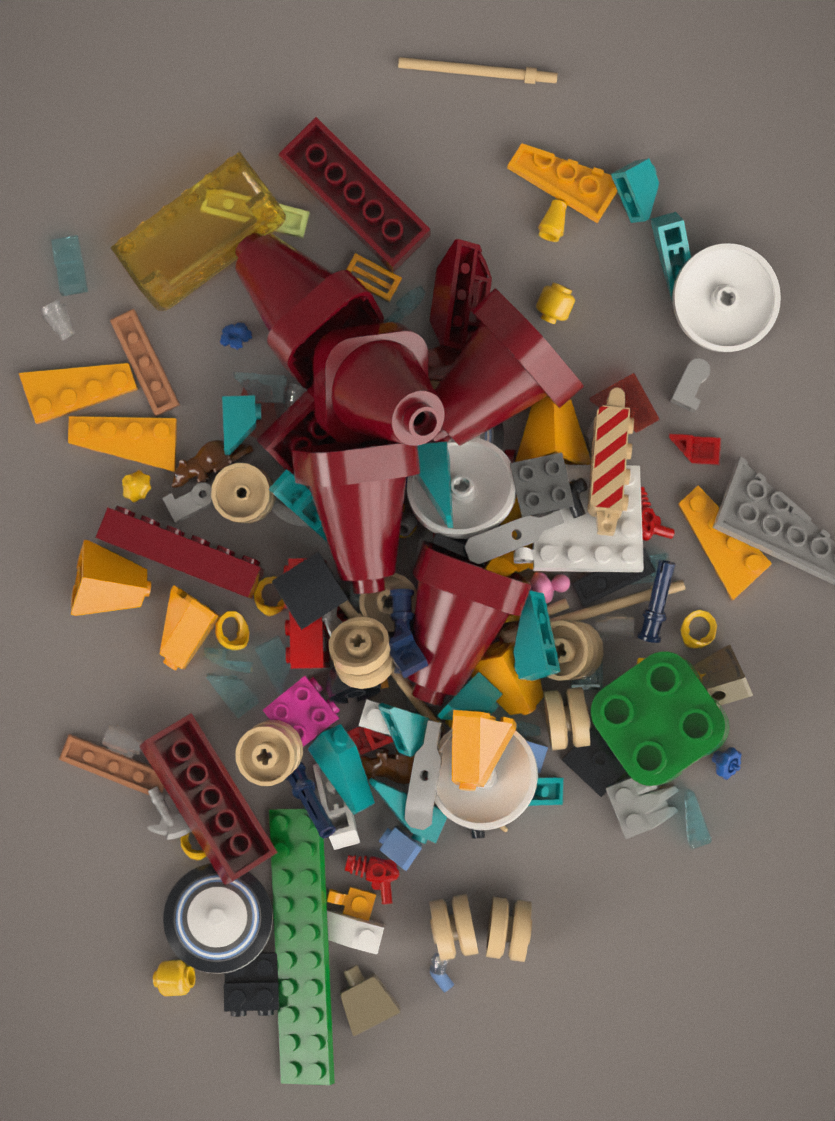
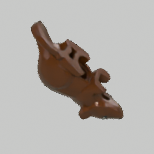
M210 441L203 445L196 456L188 461L183 459L179 461V467L174 474L172 487H182L191 478L198 477L196 480L198 483H205L210 479L209 473L214 471V473L218 474L225 467L234 464L237 459L253 452V447L250 444H240L231 455H225L224 441Z
M378 748L376 758L360 756L368 780L370 778L375 779V776L386 777L399 784L410 783L415 755L409 757L399 753L398 750H396V754L388 755L389 750Z

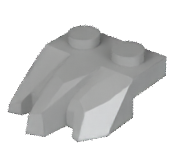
M629 777L626 780L605 787L625 839L659 826L678 812L675 806H668L667 800L679 791L673 784L662 787L659 785L646 786Z

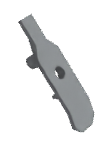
M560 510L540 518L533 516L521 517L468 538L464 548L468 559L480 564L538 541L545 530L563 524L564 520ZM513 530L517 533L516 540L512 537Z
M428 720L424 745L415 753L405 809L406 822L410 827L424 830L432 824L433 807L442 765L443 753L439 751L442 723ZM424 770L429 772V780L423 778L422 773Z

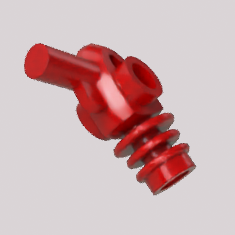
M641 487L643 540L649 541L653 534L672 539L675 530L661 525L660 517L655 515L653 508H649L651 502H647L649 500L646 497L648 493L645 492L644 487Z
M348 855L345 871L352 874L353 870H355L356 876L359 871L361 872L360 878H363L365 873L366 881L372 882V888L374 890H381L382 904H392L391 882L397 880L400 876L397 864L391 859L385 860L376 856H371L369 861L366 862L367 856L364 857V861H361V856L356 860V855Z

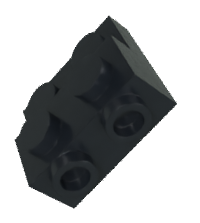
M261 952L248 965L236 971L224 973V1012L230 1011V1016H246L247 1011H258V1016L274 1015V1010L280 1009L277 953Z

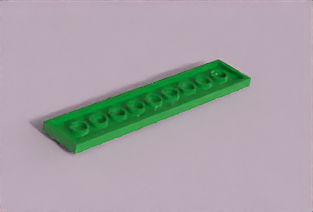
M305 808L270 809V841L278 852L271 856L275 953H277L280 1009L278 1010L281 1084L332 1085L335 1083L324 838L319 836Z

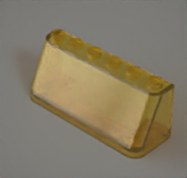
M239 151L234 156L229 157L214 171L206 174L198 183L186 189L171 203L163 206L159 212L148 220L143 221L128 235L120 238L110 248L139 290L156 310L166 311L238 259L235 255V250L246 236L252 233H259L261 236L273 233L283 225L286 220V214Z

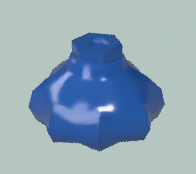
M733 747L727 748L722 752H714L712 761L716 764V774L728 780L736 771L740 770L742 753Z

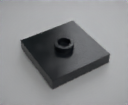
M593 725L589 729L590 746H574L561 760L602 797L606 793L605 787L613 785L626 770L595 725Z

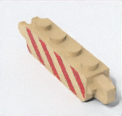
M618 387L610 391L606 401L607 404L597 410L596 417L594 418L587 512L592 517H596L597 534L607 536L614 535L617 521L622 512L627 511L629 495L624 494L625 485H629L630 469H626V460H630L632 454V443H628V434L633 433L634 418H630V408H625V392Z

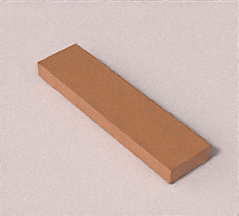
M132 309L111 319L110 322L155 416L157 417L180 406L136 311Z
M72 734L68 735L59 760L149 795L148 791L156 786L163 793L165 787L152 766Z

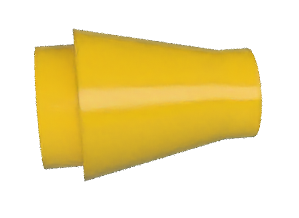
M552 200L548 211L538 226L541 238L557 242L564 235L565 212L567 208L565 202Z

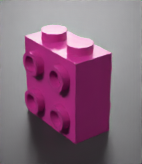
M307 676L301 678L263 709V712L270 720H280L290 724L298 732L303 747L340 718L337 715L340 711L338 706L334 702H330L329 699L326 701L320 693L323 690L322 686L314 677L309 680Z

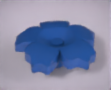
M238 322L235 327L233 324H230L222 329L223 334L221 335L220 343L223 347L230 344L231 348L238 350L243 348L242 341L248 342L252 339V332L248 330L245 323Z

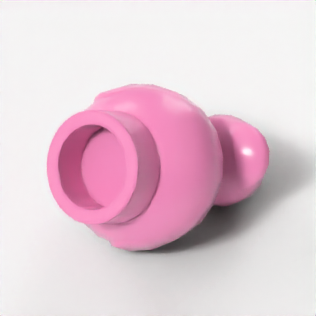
M536 572L530 580L532 583L530 591L544 593L546 603L551 602L554 591L561 593L567 591L570 587V580L564 574H558L550 581L546 574Z

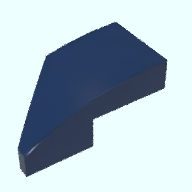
M400 618L396 623L397 629L394 637L390 639L389 646L393 662L403 678H406L427 667L428 663L414 641L411 631L403 619Z

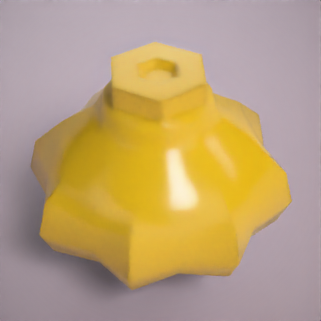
M141 470L125 475L122 479L123 496L130 499L133 503L140 499H145L151 489L150 475L144 474Z

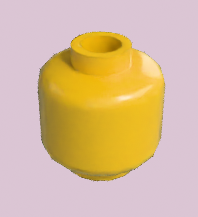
M554 282L551 286H544L536 303V309L542 313L541 319L555 324L557 320H567L575 303V298L571 295L572 290Z
M182 960L162 961L157 971L153 973V984L163 996L186 995L195 985L194 968Z

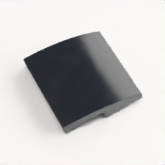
M435 533L432 541L433 545L469 560L464 548L467 539L448 538Z
M319 551L272 580V583L301 630L348 600V597Z

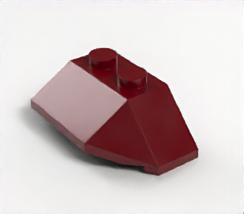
M461 239L454 240L436 268L429 321L441 346L462 351L481 325V322L471 310L490 293L492 277L481 253V246Z

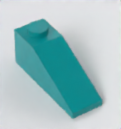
M677 212L651 218L655 244L672 302L673 288L677 275L684 264L691 258L685 223Z
M447 442L418 445L420 474H417L418 482L446 526L454 528L450 456Z
M530 591L520 616L513 652L515 658L514 668L519 679L535 681L561 672L544 593Z
M341 724L322 732L307 750L353 815L375 803L357 747Z
M370 778L369 784L403 826L413 833L411 838L426 844L427 840L434 843L437 842L447 820V816L442 813L438 806L434 805L432 824L424 830L412 828L405 820L408 793Z

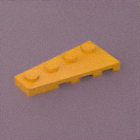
M523 143L507 166V169L556 199L565 202L568 206L597 224L618 192L611 175L604 173V170L596 167L592 169L580 165L577 161L571 159L567 161L555 157L553 153Z
M129 363L19 373L36 424H41L138 390Z
M69 416V444L176 472V418Z
M699 485L678 503L690 528L698 538L704 553L712 563L718 578L726 588L731 601L772 564L759 549L712 528L719 507Z

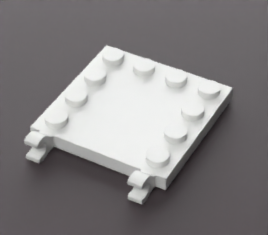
M565 465L569 482L573 479L584 478L587 483L588 489L580 495V500L586 514L573 519L569 507L560 510L564 523L545 530L538 541L533 543V549L526 547L516 549L514 552V563H533V571L642 572L644 567L640 466L626 465V469H630L629 485H625L624 494L629 495L627 511L622 512L618 519L614 535L607 536L597 534L596 517H592L587 512L590 465ZM555 511L539 513L532 516L540 518Z

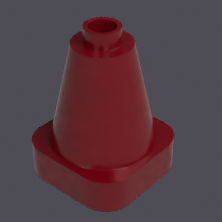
M252 233L238 244L235 250V255L238 257L235 269L269 331L267 344L281 364L303 388L309 389L314 384V351L324 335L336 329L384 323V316L373 295L351 271L340 270L333 273L273 234L261 236L259 233Z
M496 288L471 310L481 322V325L435 388L443 404L445 416L443 425L433 440L436 443H448L453 439L459 446H462L546 397L560 409L584 387L546 339Z
M388 322L336 329L320 339L315 348L313 359L315 417L320 427L334 439L345 444L385 439L406 445L418 446L429 442L439 433L444 422V407L428 379V349L421 336L403 324Z
M380 439L354 444L337 442L292 449L295 483L309 486L340 579L352 581L354 594H369L386 590L384 577L394 575L396 570L406 477L420 474L418 446Z
M423 541L412 571L415 578L419 580L412 635L417 646L427 659L428 666L407 677L415 682L412 696L438 706L443 705L446 694L456 696L462 690L510 614L521 616L532 583L526 577L516 572L506 577L484 569L488 562L481 566L433 545L432 542Z

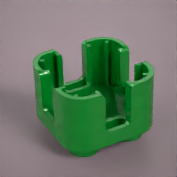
M657 652L648 656L601 689L596 694L591 705V718L596 729L628 775L634 781L646 786H656L671 782L696 761L719 749L729 734V719L724 709L707 691L698 678L699 674L692 664L685 658L672 652Z

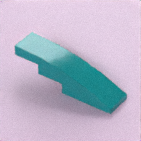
M286 469L268 490L328 543L311 491L305 485L295 483V476Z

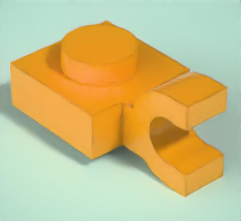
M350 886L348 894L329 888L327 902L344 905L343 914L369 921L376 893Z

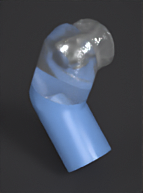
M438 952L431 958L430 975L445 993L454 986L453 981L446 974L447 963L451 959L441 961Z

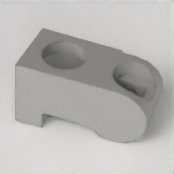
M700 358L690 361L669 402L692 413L697 410L701 400L695 398L700 384L710 374V366L707 361Z
M201 482L196 484L191 492L175 499L172 493L163 497L162 499L174 522L178 524L213 505L211 498L212 486Z

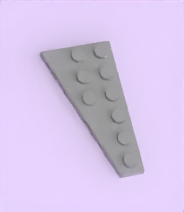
M740 456L735 464L712 528L835 585V542L829 538L831 535L824 529L820 530L811 522L812 518L783 492L776 491L766 482V477L760 472L757 474L747 465L748 461Z

